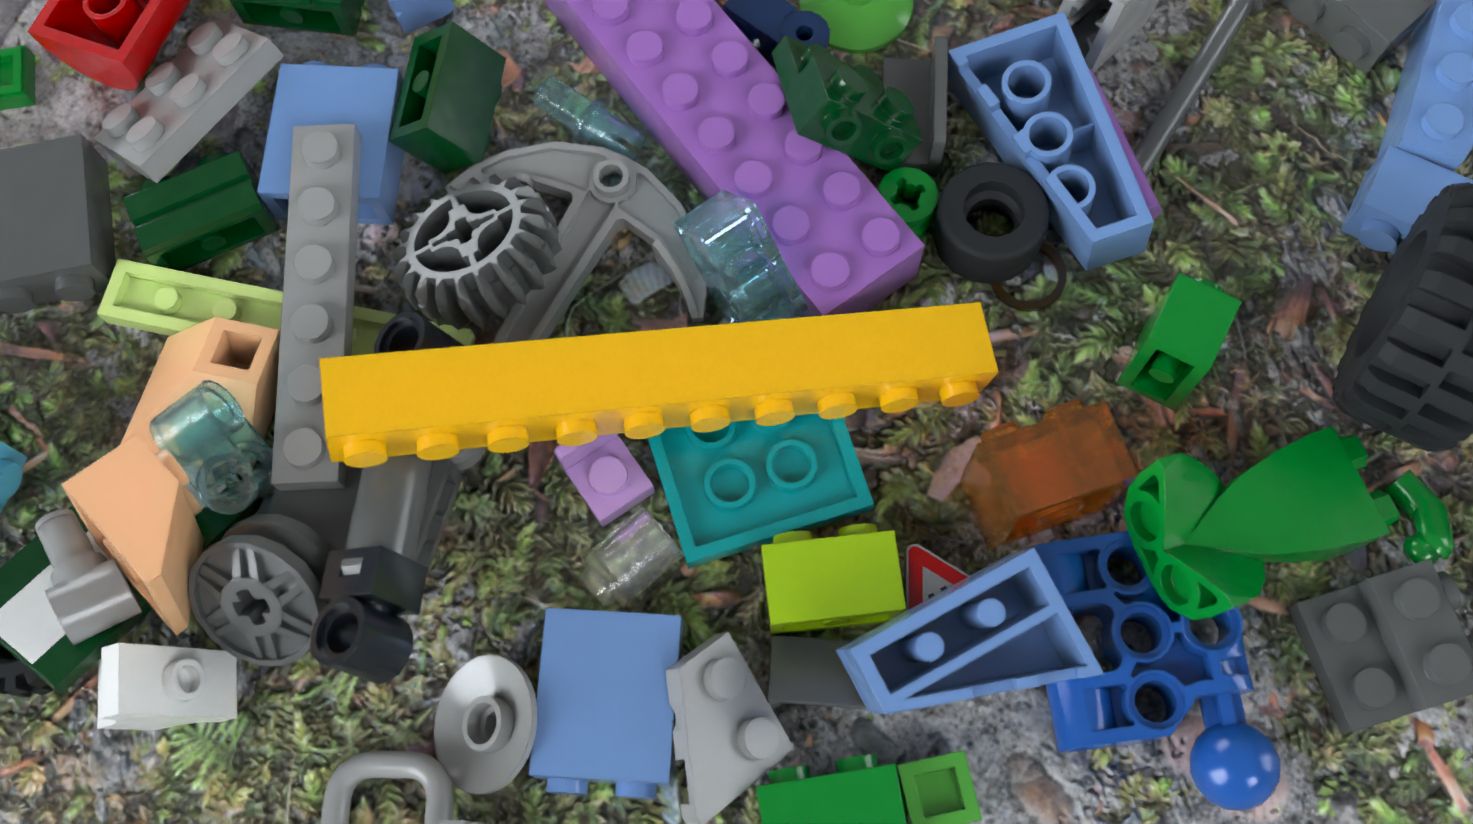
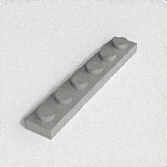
M355 124L293 126L271 485L279 491L345 488L346 464L344 461L332 463L330 461L325 435L319 358L351 356L361 158V134Z

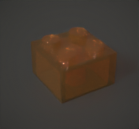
M1079 400L1066 402L1044 413L1042 416L1044 421L1021 429L1018 422H1008L998 425L980 436L982 442L977 443L960 478V483L988 550L1106 510L1138 476V472L1105 400L1086 407H1082Z

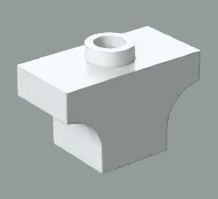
M116 643L101 648V660H98L97 729L160 730L183 724L223 722L237 718L236 657L227 651L132 643Z

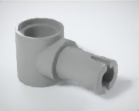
M59 509L46 514L36 522L35 530L54 569L50 576L53 587L46 589L45 593L58 621L73 645L142 612L115 558L107 560L102 553L94 551L76 514L72 510Z

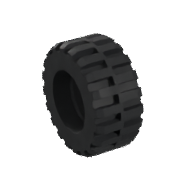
M1469 182L1452 184L1443 188L1440 194L1429 202L1424 213L1420 214L1411 226L1410 232L1396 249L1392 260L1386 270L1384 269L1376 283L1375 290L1360 314V319L1346 344V351L1340 359L1337 368L1338 374L1333 380L1332 399L1343 414L1427 452L1450 450L1457 446L1458 441H1465L1473 433V184Z

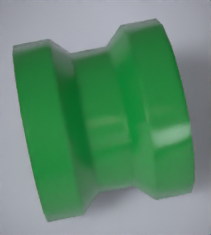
M902 167L892 170L881 180L878 192L920 239L926 235L933 222L939 194L936 183L927 173L918 168ZM900 196H904L912 200L915 199L917 202L913 204L905 202L902 200Z

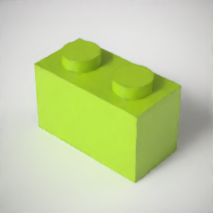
M862 523L840 528L836 537L813 539L812 533L809 531H790L775 535L773 537V544L761 545L770 636L886 623L906 611L895 530L878 532L877 525Z

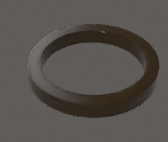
M1042 242L1038 251L1051 260L1057 272V285L1049 296L1038 301H1022L1009 295L1003 289L1000 282L990 284L995 295L1004 304L1019 311L1034 312L1052 305L1061 295L1067 279L1065 264L1055 249Z

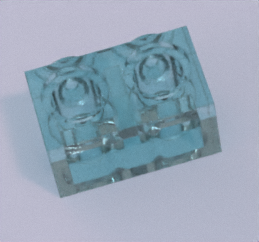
M723 189L672 223L727 324L796 318L809 309L755 203Z

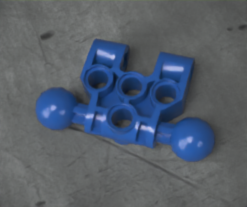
M1128 531L1067 539L1026 548H1035L1072 616L1090 614L1099 617L1104 626L1101 633V647L1105 657L1112 665L1111 671L1103 672L1105 675L1045 684L1058 753L1160 741L1173 734L1193 703L1199 701L1205 730L1196 737L1190 752V773L1197 789L1210 802L1226 810L1247 811L1261 806L1274 794L1280 780L1281 759L1271 740L1259 729L1248 725L1246 721L1241 694L1254 691L1242 639L1243 618L1238 607L1211 617L1218 628V639L1216 644H1206L1193 635L1189 627V618L1172 611L1160 598L1133 547ZM1119 557L1130 561L1138 572V583L1132 586L1117 583L1107 570V560ZM1128 621L1137 622L1149 631L1152 638V647L1148 653H1137L1130 650L1124 644L1121 637L1122 623ZM1138 688H1151L1163 697L1166 704V714L1160 723L1150 722L1138 713L1135 706V694Z

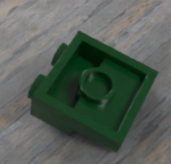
M786 35L772 51L773 60L798 135L888 172L897 169L923 141L913 115L915 109L912 102L904 93L894 87L884 89L881 79L864 65H856L854 67L834 58L828 50L818 44L811 43L806 45Z

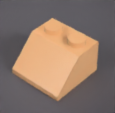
M136 434L61 485L96 544L109 559L115 558L123 575L177 636L188 628L192 609L188 595L190 570L202 554L204 537L195 516L202 512V508L185 486L190 482L189 477L170 452L163 449L154 454Z

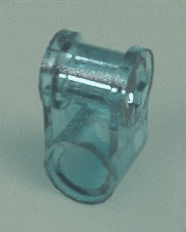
M203 380L150 421V432L157 447L160 450L166 449L178 461L189 477V483L196 490L202 502L211 510L220 514L238 513L246 509L255 498L268 494L274 488L271 485L273 450L268 447L244 416L236 399L220 384L211 380ZM256 460L261 461V465L253 470L250 464ZM235 472H238L241 475L243 481H240L238 479ZM225 483L229 489L218 493L216 489Z

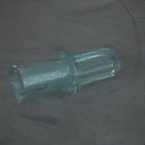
M548 77L543 84L540 83L534 100L537 108L573 130L574 138L577 141L585 142L588 140L598 147L614 151L633 161L637 159L639 155L621 144L620 139L623 138L642 150L647 139L646 133L642 130H637L606 110L605 101L601 99L592 101L556 77Z

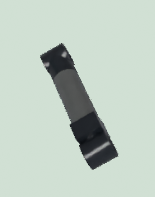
M405 311L395 315L382 328L374 345V354L464 345L416 312ZM417 454L391 456L383 464L362 468L345 549L329 551L319 598L330 603L323 608L316 618L311 632L310 647L312 654L321 665L369 682L382 684L391 681L399 675L408 663L413 649V633L410 625L399 616L420 613L428 567L415 562L434 460L420 459L417 457Z

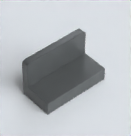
M935 36L931 60L884 58L882 65L881 81L884 89L894 87L909 98L914 106L915 112L913 115L923 138V141L898 168H918L929 176H938L946 145L948 36ZM879 168V174L889 173L888 171Z

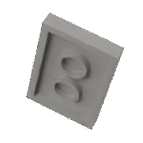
M218 18L213 22H206L200 25L189 35L186 42L188 46L172 62L159 65L148 75L145 80L146 87L130 103L117 106L105 117L102 123L103 129L93 140L110 156L158 183L284 57L269 38Z

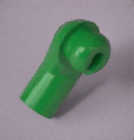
M1409 469L1384 488V491L1411 518L1418 531L1404 541L1403 550L1414 563L1431 559L1434 565L1441 557L1447 560L1455 548L1449 513L1445 505Z

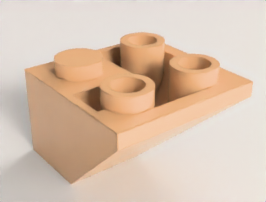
M215 316L169 336L121 444L137 434L154 454L166 449L178 462L250 476L276 410L280 347L279 329Z

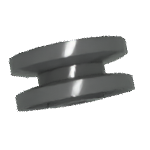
M281 514L252 515L233 525L220 541L210 545L202 552L191 568L188 595L194 615L208 636L234 657L258 666H284L299 660L311 649V632L316 618L323 608L330 603L320 599L319 595L329 551L334 550L326 539L303 522Z

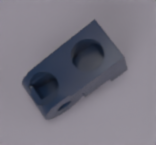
M727 0L723 5V11L774 68L776 66L772 51L785 35L806 45L815 43L828 50L830 39L829 26L820 15L812 11H799L786 0Z

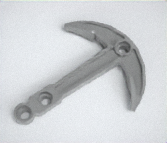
M554 141L503 151L484 159L483 162L464 171L445 186L447 192L450 185L458 190L465 187L472 177L482 184L489 176L496 174L502 181L516 177L522 185H531L535 193L536 190L572 201L557 227L559 230L558 241L562 248L554 256L557 269L542 276L544 289L531 290L526 295L527 306L519 303L512 306L491 344L548 339L617 232L624 228L630 230L651 245L656 262L679 289L688 307L692 323L704 321L707 304V272L700 241L682 203L647 168L632 159L603 147ZM618 174L623 177L616 186L607 187L602 184V180L609 175ZM484 447L460 449L457 455L449 459L452 460L458 470L468 469L480 460Z

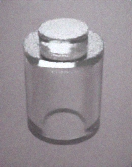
M640 507L581 557L588 570L579 578L604 607L614 599L624 608L683 557V554L653 516Z

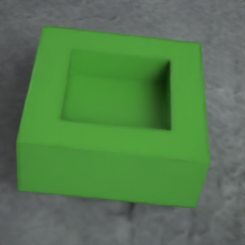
M964 750L896 766L909 824H968L982 820Z

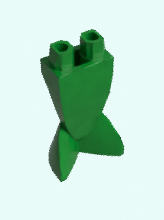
M1333 426L1311 433L1273 452L1241 472L1226 485L1210 468L1191 455L1181 453L1159 458L1141 471L1130 484L1124 507V518L1131 542L1140 561L1143 563V567L1153 587L1172 611L1192 620L1214 617L1256 598L1261 593L1266 578L1264 562H1326L1344 556L1391 533L1388 527L1399 519L1400 513L1389 494L1381 490L1368 492L1358 473L1359 470L1367 466L1366 460L1368 457L1358 436H1338Z

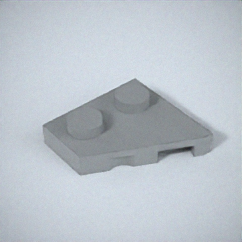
M729 632L714 634L665 670L669 704L673 708L676 718L675 727L672 732L675 759L685 760L689 803L681 804L682 818L685 824H706L794 749Z

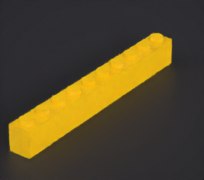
M981 302L319 358L325 435L331 463L344 461L347 466L357 468L383 464L391 456L417 454V457L424 460H442L457 455L460 449L488 447V450L491 452L510 453L528 447L530 442L557 440V443L563 446H579L596 440L598 435L625 433V436L630 439H646L663 433L667 428L691 426L693 431L704 433L723 429L731 422L756 420V423L761 426H773L788 422L795 415L819 413L820 418L830 420L849 416L858 409L881 407V411L884 413H898L912 409L919 403L941 401L945 407H957L977 400L983 389L999 372Z

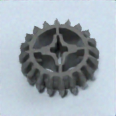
M494 174L489 176L482 184L472 177L465 187L458 190L450 185L448 194L439 200L429 198L430 207L425 212L412 214L414 226L404 229L399 233L402 244L392 252L397 262L393 272L398 278L399 286L405 292L404 296L413 308L420 310L424 316L433 320L438 326L450 323L457 330H460L469 321L482 328L489 316L495 314L505 319L507 309L516 303L527 306L526 295L531 290L544 289L542 276L557 269L554 256L562 248L558 241L559 230L555 225L557 221L541 195L537 192L535 193L531 185H522L516 177L502 181Z

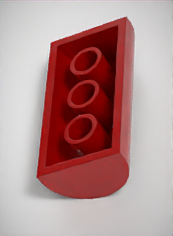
M48 0L27 32L47 51L78 72L107 86L125 91H133L137 89L191 0Z

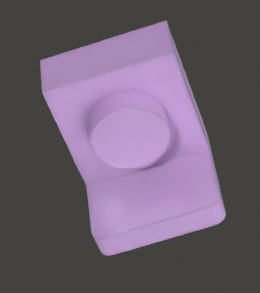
M618 434L598 435L596 440L584 445H559L554 449L561 468L602 528L655 493L653 484Z

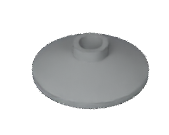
M478 656L466 662L455 672L441 695L434 722L435 753L438 762L445 767L452 780V785L463 792L490 794L502 789L517 776L529 757L537 730V701L531 681L521 666L503 656Z

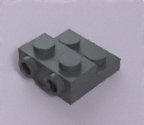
M1431 559L1368 578L1358 584L1307 599L1288 607V611L1342 735L1473 694V635L1466 636L1455 612L1461 606V594L1454 579L1444 571L1437 572Z

